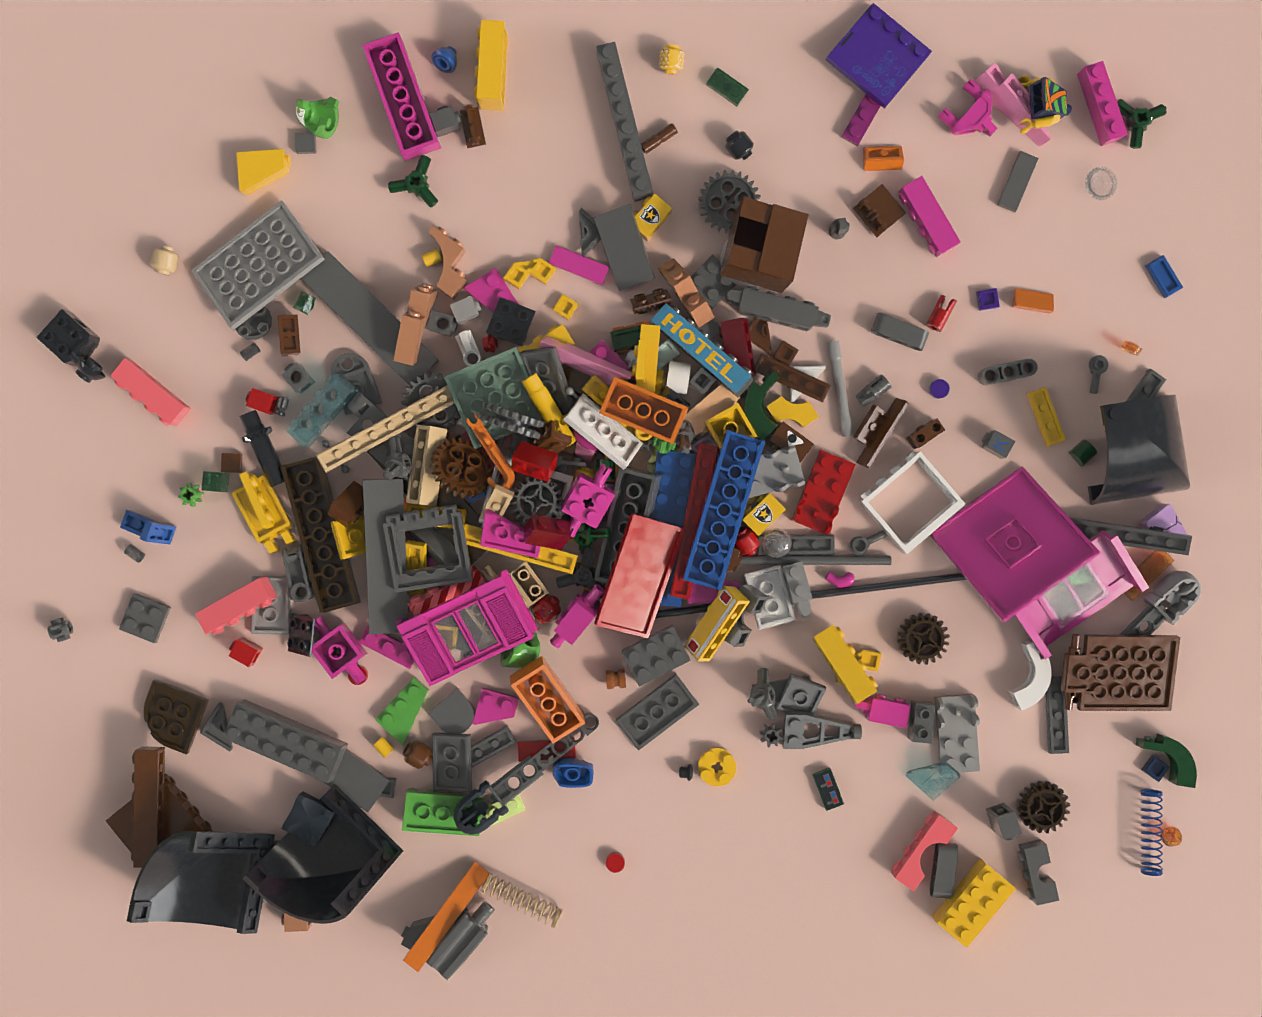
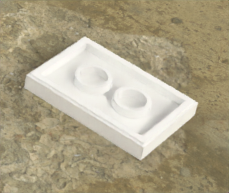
M781 565L743 574L746 585H752L769 596L761 613L754 614L758 630L796 621Z

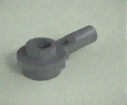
M1096 355L1089 361L1090 373L1093 374L1089 393H1098L1100 376L1108 369V361L1101 355Z
M882 530L867 538L861 536L854 537L849 543L850 551L855 555H863L868 550L870 544L886 537L885 532Z

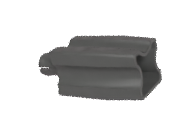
M486 901L473 914L469 913L468 908H465L426 963L448 980L487 936L488 925H484V923L495 909Z

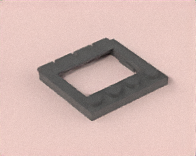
M456 504L442 506L443 514H440L439 507L423 509V517L420 516L419 510L403 512L404 520H401L400 513L386 515V523H383L395 593L473 581L462 512L457 511ZM453 524V538L459 562L406 571L402 570V560L396 533Z

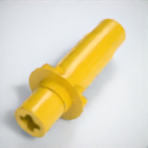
M537 373L521 381L544 423L546 424L550 420L555 421V431L572 436L571 444H573L576 439L569 425L563 420L566 415H562Z

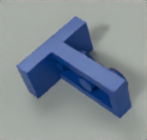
M126 510L120 528L140 536V540L145 542L168 545L171 544L176 530L174 525L160 523L132 510Z

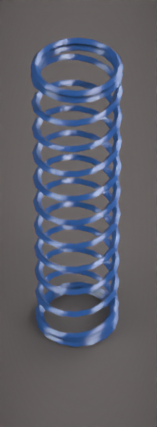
M1143 789L1141 790V796L1157 797L1161 800L1157 802L1141 801V803L1155 804L1160 806L1161 808L1155 810L1141 809V811L1156 812L1161 814V816H1141V819H1154L1160 821L1161 824H1141V826L1155 827L1160 829L1161 831L1156 833L1142 831L1141 834L1156 835L1161 837V839H1141V841L1148 843L1155 842L1160 844L1161 847H1141V849L1156 850L1161 854L1157 856L1142 854L1141 857L1157 858L1161 860V862H1141V864L1146 866H1158L1161 869L1154 867H1143L1141 868V873L1148 876H1161L1163 874V868L1159 864H1161L1163 860L1159 857L1162 856L1163 853L1158 849H1161L1163 847V845L1159 842L1163 839V837L1159 835L1161 832H1163V830L1158 826H1161L1163 824V822L1159 820V818L1163 816V814L1159 812L1161 809H1163V807L1158 803L1163 801V799L1161 798V796H1163V792L1154 789Z

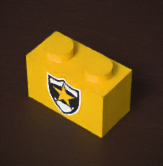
M656 194L652 197L648 196L642 203L644 207L639 212H634L641 236L646 241L652 237L672 213V208Z
M771 493L760 495L755 500L757 504L753 508L749 506L744 511L742 521L748 528L754 531L756 536H759L786 510Z

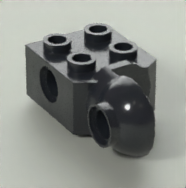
M61 309L36 338L63 363L76 366L78 369L75 373L84 381L90 383L92 380L105 378L106 376L102 372L103 367L90 358L99 345L100 337L72 312Z

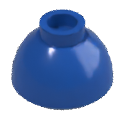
M451 46L438 48L431 55L434 65L442 72L452 73L457 66V52Z

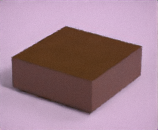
M782 340L773 358L790 366L799 350Z
M221 453V472L242 473L243 454Z

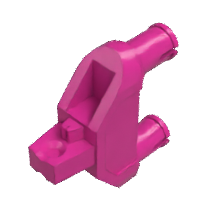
M970 79L962 89L975 99L974 105L962 118L958 119L946 107L937 118L950 128L949 130L953 135L969 134L975 131L981 133L983 131L990 137L997 130L990 117L992 113L991 92L988 89L983 90Z

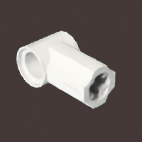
M471 330L463 331L455 336L467 366L473 365L469 362L472 356H478L477 363L484 360Z

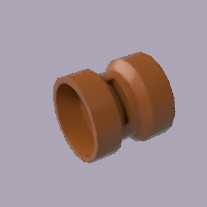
M619 669L617 672L606 670L607 689H613L617 686L626 688L625 669Z

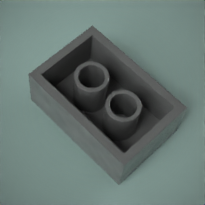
M673 624L650 635L649 638H644L622 649V654L639 687L691 661Z

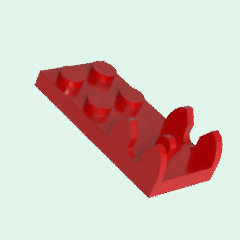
M819 450L791 521L828 535L832 530V522L838 515L840 502L856 464Z

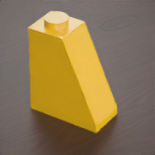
M283 149L236 152L239 191L244 195H250L287 175L289 167H291L290 155Z

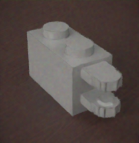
M803 562L783 566L782 572L792 607L796 606L799 617L806 619L811 614L810 602L813 598Z

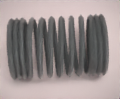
M253 343L242 350L240 354L245 361H248L261 351Z
M132 544L127 546L124 554L128 557L130 555V558H133L134 561L136 560L137 563L141 562L145 557V554Z

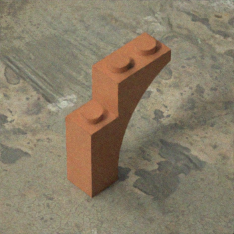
M422 283V286L419 285L411 289L407 313L403 314L401 318L393 361L412 366L417 363L426 322L438 294V290L433 289V285Z

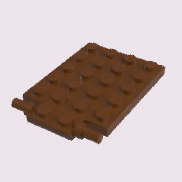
M1072 634L1071 646L1068 653H1064L1061 691L1064 692L1065 696L1064 709L1072 710L1073 698L1078 693L1077 709L1079 711H1171L1181 637L1177 635L1085 634L1083 653H1081V648H1079L1080 635Z

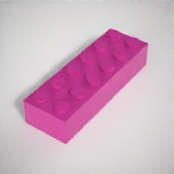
M398 32L362 45L401 155L405 161L441 149L400 33Z

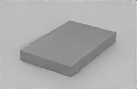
M252 576V582L258 578L268 577L277 598L272 600L273 604L265 608L259 607L256 609V613L251 615V634H289L291 599L287 577Z

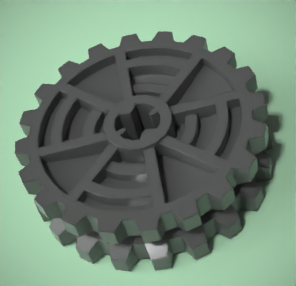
M482 401L481 407L497 415L495 417L479 413L477 419L539 439L540 433L525 427V424L539 428L543 427V421Z

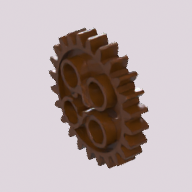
M452 438L450 441L445 440L443 444L440 443L432 453L433 456L430 460L433 463L430 467L434 471L431 474L438 476L435 482H442L440 488L447 487L446 493L452 490L454 497L460 493L462 499L466 495L468 498H471L473 495L478 496L489 485L487 478H492L489 474L492 469L488 467L490 461H485L484 459L487 455L480 454L482 449L476 450L473 445L470 446L469 440L463 443L461 438L457 442Z

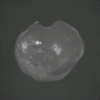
M780 528L770 530L764 535L762 540L763 551L772 558L785 556L792 546L791 535L786 530Z

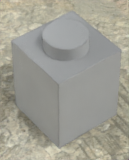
M472 296L450 304L459 325L480 317L479 311L482 309L478 300H474Z

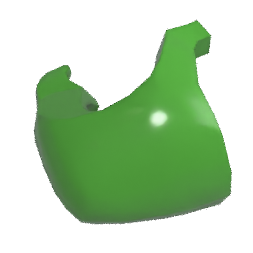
M535 632L534 637L525 643L501 652V666L523 668L537 659L540 655V642L537 633Z

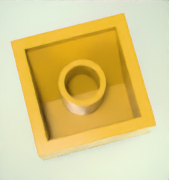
M739 403L704 422L711 440L718 447V452H720L726 430L752 438L757 437Z

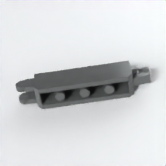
M755 287L744 288L743 291L731 289L725 296L727 303L739 306L738 312L740 315L751 318L757 317L760 320L806 332L811 330L813 326L827 328L831 319V315L818 310L819 307L814 306L815 303L798 302L794 297H779L777 293L771 291L766 293L759 292V289Z

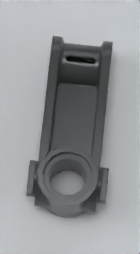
M299 544L298 547L290 549L283 548L282 557L289 584L290 599L294 602H303L314 598L315 593L302 545ZM301 587H304L306 590V595L304 597H301L299 595V589Z

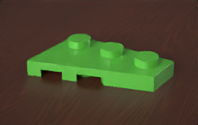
M414 677L375 720L399 743L404 745L429 689Z

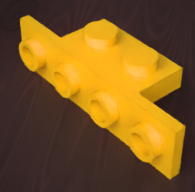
M641 324L639 345L634 347V357H637V365L633 364L632 376H636V386L655 393L661 326Z

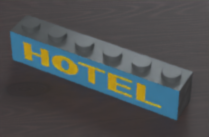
M665 303L651 319L652 324L661 326V333L738 398L753 382L752 372L746 366L741 367L738 365V360L732 354H725L722 351L724 348L718 342H711L708 339L709 335L704 330L700 329L698 331L691 319L688 317L684 319L677 307L674 305L670 307Z

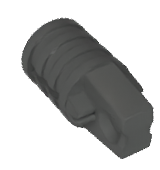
M838 218L831 224L829 234L833 239H841L848 232L850 224L846 221V218Z
M881 374L870 384L866 385L856 395V398L862 406H866L882 396L883 393H886L892 386Z

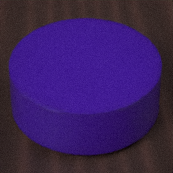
M937 379L929 386L930 395L936 399L946 397L950 390L949 384L943 379Z

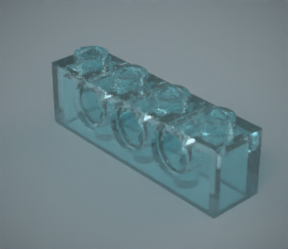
M332 374L326 380V385L323 389H319L314 394L312 402L302 408L301 415L290 422V428L286 432L302 447H311L356 394L358 389L342 374ZM333 390H335L336 397L334 400L331 398V392ZM321 404L324 407V411L322 414H320L318 410ZM308 419H310L312 422L310 428H308L306 425Z

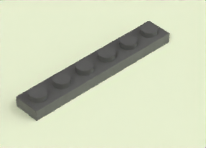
M1070 517L1088 539H1091L1103 530L1110 536L1116 534L1123 546L1189 556L1192 541L1191 535Z

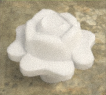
M632 349L625 358V361L629 364V369L633 364L637 365V357H634V350Z

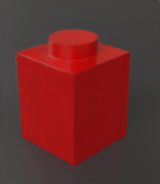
M252 388L247 393L245 401L247 402V407L273 415L278 397Z
M242 637L232 642L229 648L231 651L229 657L250 667L255 664L263 648Z

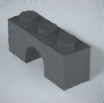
M741 585L738 588L750 602L724 639L733 647L744 646L752 631L744 623L743 617L745 612L747 611L750 614L761 613L769 597L752 585Z
M1041 839L1019 844L1020 851H1018V857L1024 866L1022 875L1028 884L1026 893L1029 900H1032L1037 906L1060 901L1055 881L1049 876L1044 878L1038 877L1039 868L1042 865L1051 863L1047 844Z

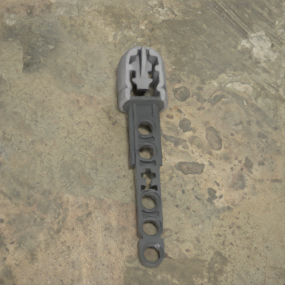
M1174 571L1166 575L1153 588V592H1149L1143 598L1148 606L1119 635H1151L1164 621L1174 625L1179 620V615H1184L1199 599L1201 594L1199 581L1187 571ZM1164 599L1171 604L1167 609L1162 604H1159ZM1143 621H1147V629L1141 631L1140 624ZM1078 697L1073 699V703L1077 704Z

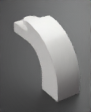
M1028 640L1021 643L1030 665L1028 678L1021 685L1008 690L1015 707L1021 711L1033 706L1045 695L1051 681L1052 672L1049 658L1045 660L1042 655L1039 656L1041 653L1035 644Z

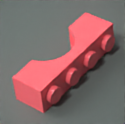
M936 811L933 814H929L925 820L924 827L916 832L912 844L904 849L901 860L896 861L893 865L891 873L894 878L912 891H915L925 877L920 867V858L923 851L935 843L948 844L958 828Z

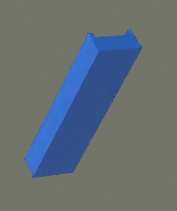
M726 430L684 569L683 580L716 590L722 589L765 441Z

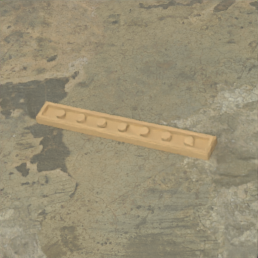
M448 385L317 454L316 456L325 472L455 404Z

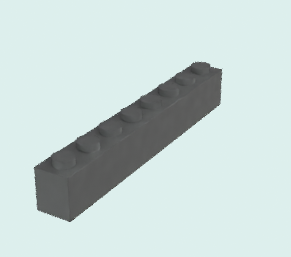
M614 41L596 46L633 199L636 202L644 200L648 196L652 197L653 190Z

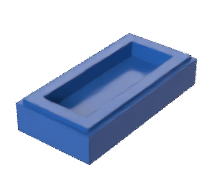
M1164 255L1145 265L1164 298L1183 288Z

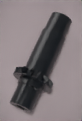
M256 410L239 416L246 430V436L242 437V440L245 443L250 442L270 486L274 487L285 482L280 460L268 436L273 431L271 426L264 427Z

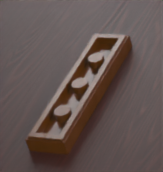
M762 353L755 365L756 373L765 376L768 372L773 373L777 371L781 375L777 381L778 383L822 403L831 387L830 384Z

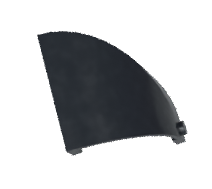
M1176 395L1100 406L1103 426H1105L1107 469L1104 484L1087 486L1090 505L1182 491L1190 488Z
M335 784L320 798L335 813L320 843L314 847L299 836L288 832L243 878L248 885L272 906L294 918L311 923H333L348 916L404 851Z
M183 831L168 837L153 850L140 870L132 892L126 921L130 923L150 921L196 923L237 929V933L240 934L257 933L263 898L243 878L273 848L275 834Z

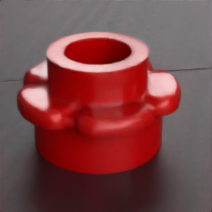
M487 334L486 337L482 338L485 352H495L498 347L496 337Z

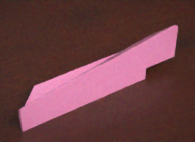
M993 63L974 80L983 90L988 89L991 92L992 104L1020 130L1027 128L1025 125L1019 126L1023 119L1026 118L1030 119L1031 122L1034 121V119H1031L1030 94L1013 73L1005 78L997 64ZM1032 127L1026 133L1037 146H1042L1051 139L1046 127L1038 129Z
M549 336L540 341V348L556 346L561 363L590 377L596 375L607 385H611L614 377L624 381L633 377L631 372L572 344L561 343Z

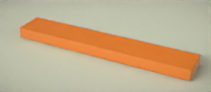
M476 862L472 864L404 957L403 961L417 972L420 971L489 875L488 871Z

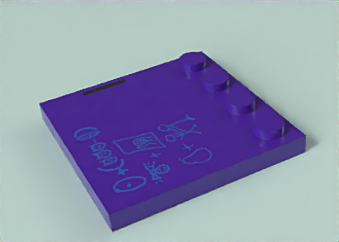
M872 3L825 60L885 109L932 51L876 4Z

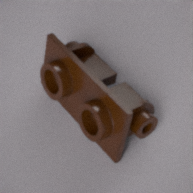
M472 105L464 106L465 109L460 110L467 149L486 145L479 107L472 108Z

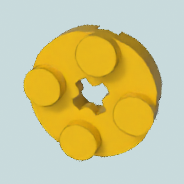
M712 747L700 756L698 771L703 781L711 786L719 787L729 784L736 773V763L728 750L721 747ZM716 762H720V766H722V769H719L718 772L712 768V765H715Z

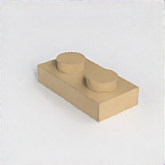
M496 484L480 514V518L484 520L486 509L503 516L513 498L514 492Z

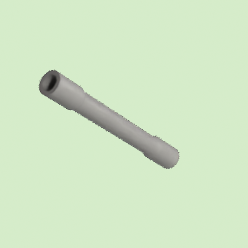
M839 341L828 342V349L836 387L842 437H847L854 434L849 415L841 363V350Z

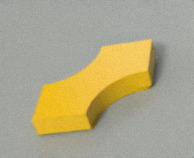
M781 396L766 406V409L776 423L781 420H793L803 428L819 417L809 401L803 404H793Z

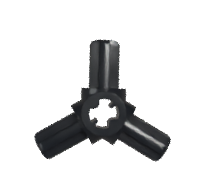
M585 547L581 564L577 565V569H574L573 574L557 577V587L563 588L576 584V586L582 585L584 588L588 587L592 590L594 585L598 584L605 590L606 588L599 581L594 580L595 568L592 565L596 550ZM583 571L584 573V571H587L589 579L585 580L584 578L581 580L579 572Z

